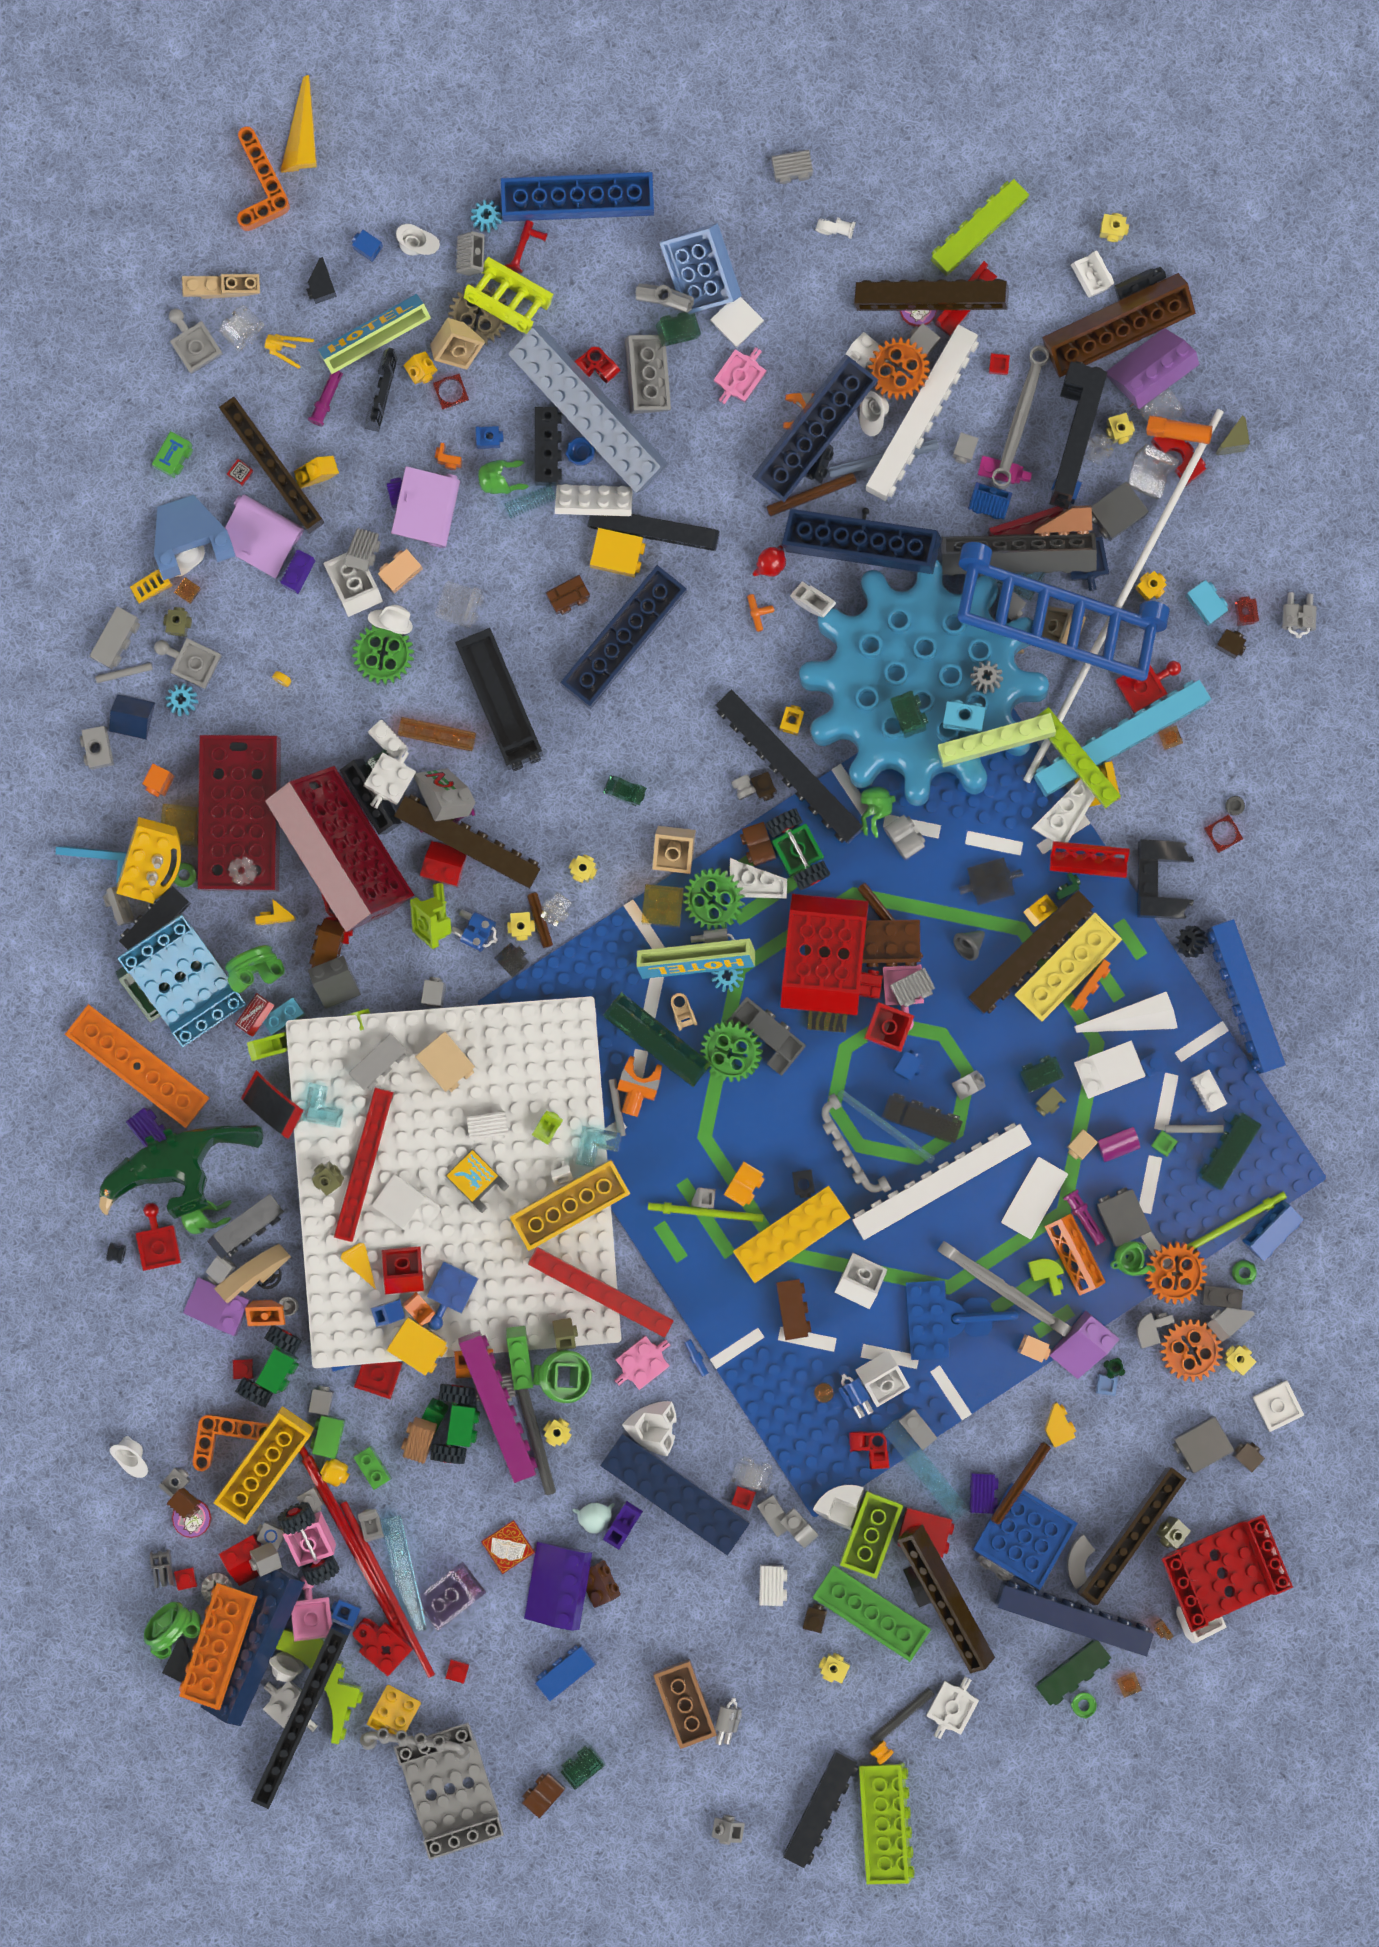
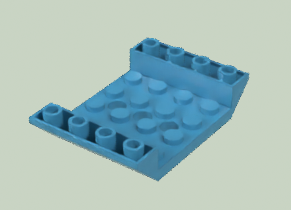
M182 914L117 957L127 973L131 974L164 1019L182 1048L246 1005L240 993L231 989L227 980L229 977ZM192 962H201L200 968L192 969ZM177 972H184L185 977L182 980L175 979V974ZM163 982L169 984V988L166 991L159 989V985Z

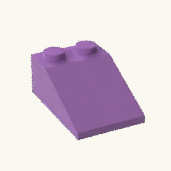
M198 1277L183 1313L218 1330L236 1336L246 1314L245 1307L250 1304L251 1299L238 1294L227 1304L214 1289L218 1285Z
M1085 1311L1072 1326L1068 1335L1060 1340L1049 1356L1079 1379L1106 1356L1120 1339L1090 1313Z

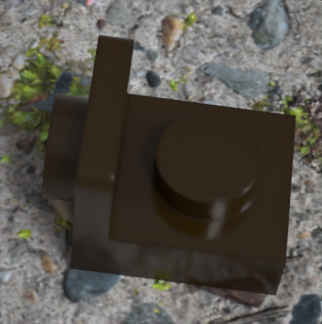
M769 772L750 778L759 800L763 799L765 802L774 798L777 790L774 787Z
M815 1603L812 1606L808 1605L802 1629L822 1633L827 1615V1610L824 1609L823 1605Z

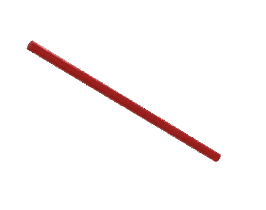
M347 1501L341 1503L340 1506L428 1678L434 1676L435 1673L368 1542L364 1540L363 1532Z

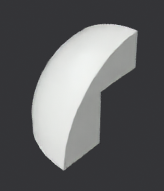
M672 1401L650 1404L633 1413L622 1425L627 1433L641 1446L656 1454L668 1456L675 1440V1435L672 1434V1425L676 1423L674 1405Z
M843 1485L833 1488L817 1501L813 1510L823 1518L851 1530L859 1510L864 1488L856 1485Z

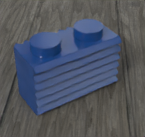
M976 482L968 509H972L977 514L990 515L993 519L1001 518L1004 520L1012 493Z

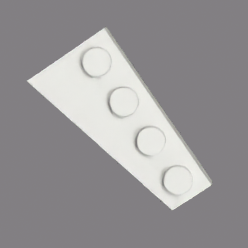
M1080 779L1031 829L1051 841L1069 842L1094 800V794Z

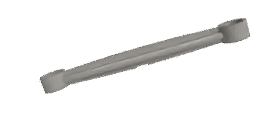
M1035 346L1030 352L1029 360L1031 366L1013 416L1000 466L992 475L993 486L1001 490L1010 485L1011 473L1009 471L1027 421L1041 367L1045 366L1048 362L1049 351L1044 346ZM1042 351L1046 355V359L1042 362L1035 361L1033 353ZM998 473H1004L1007 475L1008 481L1005 484H998L994 476Z
M943 1241L938 1248V1252L957 1263L978 1280L1027 1313L1044 1322L1062 1336L1066 1337L1072 1329L1071 1326L1053 1316L1018 1289L1008 1285L1003 1279L960 1253L947 1242Z

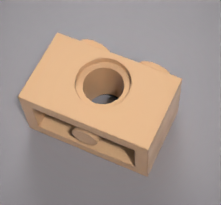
M1025 1334L1017 1352L1043 1362V1359H1048L1051 1349H1049V1344Z

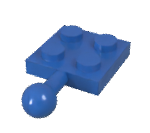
M443 1262L427 1294L428 1298L440 1303L436 1314L428 1323L430 1329L439 1330L442 1328V1317L447 1307L462 1314L479 1278Z

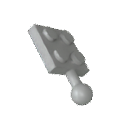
M172 309L169 312V320L178 325L182 334L170 342L190 374L223 355L202 321L189 329L183 321V312L180 309Z
M188 638L180 652L170 648L169 644L164 640H159L154 645V650L157 654H167L176 658L170 671L171 674L203 689H206L222 657L221 654Z

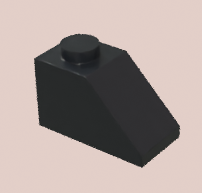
M323 257L319 258L308 280L309 288L306 289L309 299H314L315 304L337 297Z
M912 1566L903 1569L918 1607L920 1608L931 1603Z
M184 1636L179 1637L162 1672L179 1682L185 1679L186 1666L192 1658Z

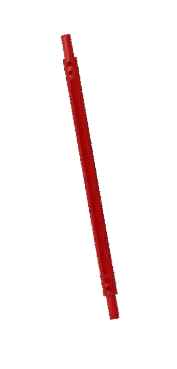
M303 1445L299 1453L309 1476L389 1624L410 1643L357 1538L327 1483L322 1480V1474H320L316 1462Z

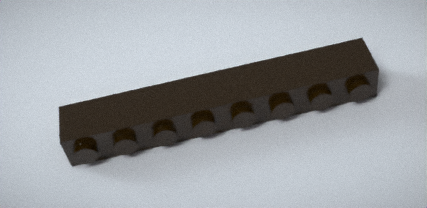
M921 279L915 282L900 280L899 282L863 280L856 282L854 304L857 311L1008 310L1009 286L1007 281L1003 279H994L993 281H985L983 279H975L974 281H966L964 279H957L955 281L944 279L927 281Z
M232 397L219 406L222 414L307 532L310 534L323 525L322 517L237 399Z
M413 794L404 796L394 815L395 817L523 886L531 888L541 869L538 866V861L530 857L528 860L521 857L522 853L512 848L510 851L504 848L506 844L497 839L494 842L488 839L489 835L480 830L476 833L471 830V825L463 821L461 823L454 821V819L434 821L428 806L422 804L419 797Z
M1079 890L1076 891L967 999L982 1014L985 1012L990 1014L997 1007L995 1003L1000 998L1003 1001L1011 993L1009 989L1013 985L1018 987L1025 980L1022 977L1027 972L1031 974L1038 967L1036 963L1041 958L1045 960L1052 953L1050 949L1054 945L1059 947L1066 940L1064 936L1068 932L1072 934L1079 927L1077 923L1082 918L1086 920L1093 914L1091 911L1094 907L1093 904Z
M1172 1467L1165 1468L1077 1594L1092 1605L1100 1603L1187 1478Z
M923 1524L908 1528L897 1541L969 1672L974 1673L985 1670L995 1659L992 1650Z

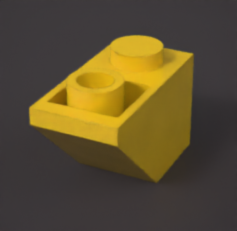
M334 456L316 457L294 470L298 486L302 489L329 480L339 474Z
M1058 1402L1052 1404L1044 1429L1054 1448L1074 1439V1433L1076 1432L1071 1421L1068 1422L1065 1417L1067 1412L1063 1404L1059 1405Z

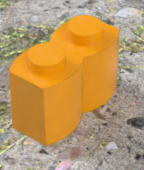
M743 1161L724 1195L743 1207L745 1204L749 1205L755 1196L752 1194L755 1187L760 1188L765 1179L762 1177L764 1173Z

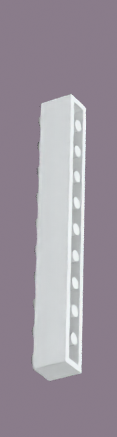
M959 324L957 325L928 376L929 379L924 383L925 387H922L868 481L866 485L867 492L884 501L888 497L892 498L897 489L895 484L898 480L901 481L906 473L904 470L906 465H911L915 457L913 454L915 449H920L924 442L922 438L924 433H929L933 426L932 419L940 414L943 408L940 405L943 400H948L952 392L950 390L952 384H957L961 376L959 374L961 368H966L970 361V358H968L969 354L976 351L979 345L976 333Z
M1013 1123L1004 1128L1006 1132L999 1135L997 1132L988 1137L989 1142L983 1145L979 1142L971 1147L972 1151L968 1154L962 1152L955 1156L954 1162L950 1164L948 1161L938 1166L939 1170L932 1174L929 1171L921 1176V1181L915 1183L913 1180L904 1185L905 1190L900 1193L896 1190L888 1194L889 1199L886 1201L878 1200L871 1204L872 1209L866 1212L862 1209L855 1213V1218L852 1221L862 1239L869 1238L1031 1145L1021 1124L1016 1126Z

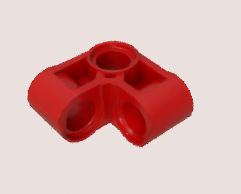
M596 346L591 347L574 361L588 377L596 371L606 384L621 371L616 363L601 348ZM593 353L601 355L598 361H593L590 357Z
M849 1432L850 1452L870 1451V1469L889 1468L887 1440L882 1432ZM881 1436L883 1443L880 1446L874 1445L872 1443L873 1437Z

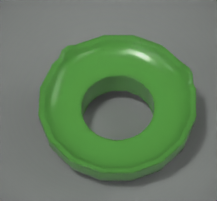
M180 863L174 883L180 887H189L196 880V870L190 863ZM180 870H188L190 873L189 879L182 880L179 877Z
M1247 1260L1237 1262L1232 1268L1233 1279L1241 1285H1250L1257 1276L1255 1264ZM1242 1267H1247L1250 1270L1248 1278H1242L1239 1275V1270Z
M1083 1692L1074 1697L1071 1707L1077 1716L1087 1719L1095 1713L1097 1704L1092 1695ZM1081 1700L1088 1702L1089 1706L1086 1711H1081L1078 1707Z

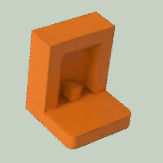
M441 442L440 447H437L435 452L438 464L445 465V468L450 470L461 468L462 458L446 455V445Z
M417 1292L402 1304L421 1326L429 1323L436 1314Z

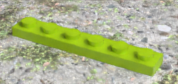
M1049 707L1036 717L1051 713L1056 735L1048 738L1049 741L1106 809L1118 800L1121 795Z

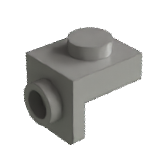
M977 1070L952 1083L960 1100L986 1087L983 1076Z
M366 1509L358 1514L365 1542L384 1537L380 1516L376 1509Z

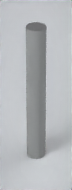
M147 663L97 675L95 678L97 683L150 671L153 670L152 663Z
M616 1079L609 1080L618 1137L626 1136Z
M1165 1125V1132L1223 1133L1224 1126Z

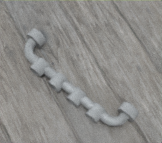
M835 1093L828 1096L829 1101L822 1108V1117L825 1122L822 1126L828 1135L832 1133L835 1138L832 1143L836 1150H842L845 1157L842 1160L847 1168L850 1166L855 1172L852 1174L857 1184L862 1183L865 1189L870 1192L882 1190L885 1193L892 1188L885 1176L878 1179L879 1184L873 1185L869 1182L866 1174L830 1117V1109L834 1107L837 1110L842 1105Z
M381 1728L377 1732H366L360 1738V1743L366 1750L373 1749L377 1744V1740H379L382 1744L397 1742L400 1746L412 1744L417 1745L420 1749L428 1746L435 1747L438 1751L445 1749L454 1750V1756L459 1762H465L470 1757V1751L466 1745L445 1741L441 1735L436 1736L434 1739H428L423 1733H418L413 1737L408 1736L403 1730L398 1731L396 1734H390L387 1729Z

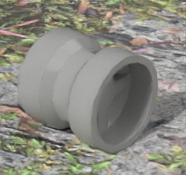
M748 774L731 782L733 788L738 789L737 797L739 800L756 793L754 786L750 784Z
M284 1297L279 1301V1304L283 1305L284 1316L294 1315L299 1309L298 1301L293 1297Z

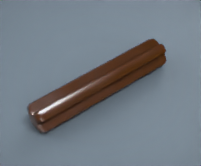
M536 892L527 895L542 947H551L553 943L538 894Z

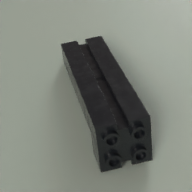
M1071 361L1060 393V397L1078 401L1049 502L1050 505L1068 509L1075 491L1108 373L1100 367L1086 366L1079 361Z
M491 628L456 641L455 644L508 770L512 769L514 772L524 767L523 764L530 761L531 764L541 761V757L544 756Z

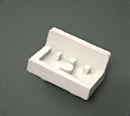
M1094 251L1089 256L1071 264L1088 298L1105 292L1114 284L1112 276L1108 272L1098 251Z
M863 332L851 344L846 355L868 372H873V370L868 369L869 365H873L869 359L876 358L873 351H880L879 344Z

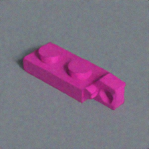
M982 456L978 476L992 479L993 472L999 468L1001 460ZM1012 463L1009 471L1011 473L1010 484H1019L1020 480L1030 482L1032 473L1023 471L1024 467ZM998 473L994 476L995 480L1008 481V477L1004 473Z

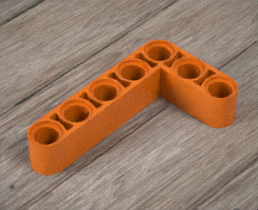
M245 126L239 130L238 137L268 197L240 211L237 215V221L241 229L251 231L286 214L290 209V204L254 130L251 127ZM251 134L252 138L250 140H243L245 135ZM254 151L261 152L258 157L251 156ZM264 167L269 169L266 174L260 173V170ZM271 184H276L277 188L275 190H268ZM284 201L285 205L279 208L276 206L277 202ZM262 209L268 210L265 216L259 215ZM246 217H250V218H251L250 223H248V224H243V223H242V220H243L244 218H246Z
M213 1414L203 1416L198 1424L193 1456L194 1468L198 1471H205L211 1467L217 1434L258 1440L261 1436L262 1428L267 1427L269 1423ZM206 1418H210L213 1421L211 1429L204 1426ZM225 1421L232 1423V1430L230 1432L225 1431L223 1428ZM244 1424L251 1426L252 1431L250 1434L243 1433L242 1426ZM203 1437L210 1440L208 1448H204L201 1445ZM199 1457L206 1458V1467H201L198 1464Z

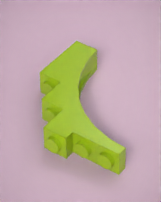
M368 1008L343 1016L356 1015L361 1031L364 1030L360 1015L370 1014ZM286 1032L247 1042L251 1061L287 1052Z
M285 1628L276 1649L291 1654L312 1669L325 1638L294 1642L293 1630ZM341 1661L336 1662L324 1688L332 1709L333 1732L331 1743L338 1745L341 1740H345L347 1729L344 1728L345 1721H349L352 1711L348 1708H356L358 1703L361 1704L364 1692H360L361 1686L339 1681V1679L344 1678L346 1669Z

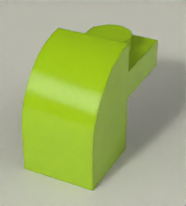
M1038 1259L1027 1262L1032 1281L1048 1278L1052 1296L1061 1294L1063 1284L1061 1278L1057 1279V1275L1064 1274L1058 1263L1050 1259Z

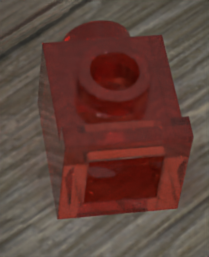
M1250 596L1239 598V601L1235 603L1237 625L1257 624L1259 616L1256 598L1250 599ZM1244 608L1248 609V615L1243 614L1242 610Z

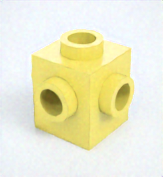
M1119 213L1104 214L1099 237L1107 238V241L1110 242L1122 241L1124 235L1127 236L1129 224H1126L1127 217H1122L1123 215Z
M1127 413L1110 417L1106 421L1108 426L1106 434L1108 439H1112V443L1118 442L1120 445L1130 441L1129 439L1132 437L1135 429L1133 422L1129 421Z
M585 854L583 857L578 855L577 859L573 858L569 865L571 869L570 874L573 875L572 879L583 883V881L588 882L589 879L593 880L598 870L595 868L596 863L593 862L594 859ZM580 865H586V870L580 871Z
M530 912L510 913L511 922H507L508 934L512 933V937L516 938V941L528 940V937H532V932H535V922L531 920ZM520 924H524V928L522 930L518 929V926Z
M1232 1345L1225 1352L1227 1355L1224 1358L1227 1362L1225 1365L1233 1373L1237 1371L1243 1376L1256 1363L1250 1356L1252 1352L1244 1345L1242 1347L1240 1345L1235 1347ZM1238 1356L1241 1357V1359H1240L1239 1362H1237V1357H1238Z
M555 1418L553 1422L549 1420L543 1429L546 1431L544 1434L546 1437L545 1441L554 1447L556 1444L560 1446L562 1442L566 1444L572 1435L569 1433L571 1430L568 1427L569 1423L562 1418H559V1420ZM559 1429L561 1432L560 1436H555L553 1431Z
M828 1653L827 1657L823 1656L819 1664V1668H821L820 1673L823 1674V1679L832 1683L835 1680L842 1684L850 1664L843 1661V1656L837 1653H833V1655ZM833 1665L837 1666L835 1670H831L830 1667Z

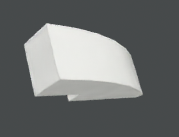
M801 582L790 595L796 604L823 618L836 604L834 600L804 582Z

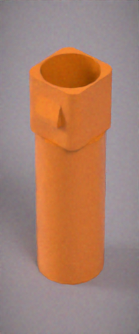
M1149 416L1147 424V435L1204 444H1210L1212 437V426Z

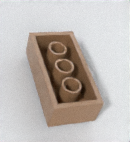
M690 1659L653 1672L680 1749L717 1736Z

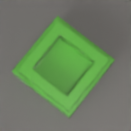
M1161 1130L1151 1144V1147L1167 1157L1178 1141Z

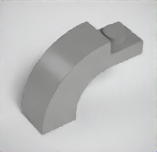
M1082 1533L1072 1543L1067 1556V1573L1076 1590L1083 1586L1088 1579L1085 1574V1563L1090 1554L1095 1551Z

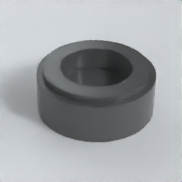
M1232 796L1226 801L1225 809L1230 815L1236 816L1244 811L1245 803L1242 798Z

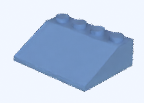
M718 223L660 242L675 290L694 297V305L689 313L683 312L684 315L731 303L742 296Z

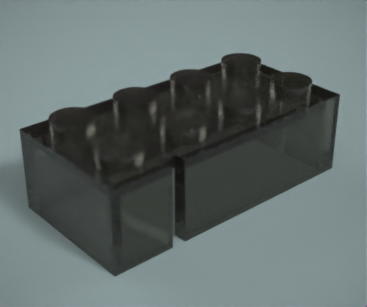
M897 1093L887 1097L880 1118L951 1144L956 1142L963 1121L959 1120L960 1116L952 1113L944 1115L941 1113V1109L933 1106L929 1107V1109L922 1107L923 1103L916 1100L908 1102L904 1100L905 1096Z

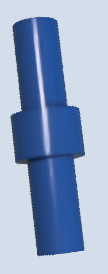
M692 1340L684 1342L691 1355L690 1359L693 1364H696L701 1376L709 1374L702 1361L703 1357L700 1352H697Z

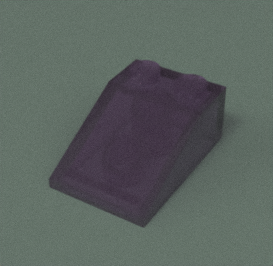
M462 1562L418 1596L415 1602L438 1631L487 1592L464 1562Z

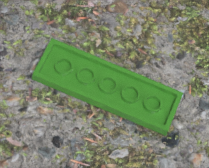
M835 1565L831 1567L812 1597L909 1662H911L931 1631V1628Z

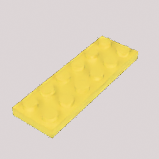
M1094 913L1014 996L1042 1022L1120 943L1122 938Z

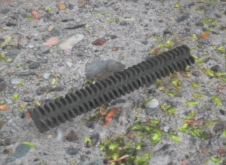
M929 1687L925 1688L924 1692L920 1693L918 1697L916 1696L915 1700L910 1701L909 1705L907 1704L905 1708L903 1707L901 1709L902 1712L900 1711L898 1715H894L889 1723L887 1722L885 1726L881 1727L880 1731L877 1730L876 1734L874 1733L872 1737L870 1736V1740L875 1745L879 1744L881 1740L887 1737L888 1733L890 1734L892 1730L894 1731L896 1727L898 1728L901 1722L903 1723L905 1719L907 1720L910 1715H913L914 1711L916 1712L918 1708L922 1707L923 1703L925 1704L927 1700L929 1701L935 1695Z

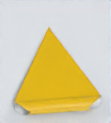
M358 1243L343 1252L340 1258L376 1289L365 1244Z

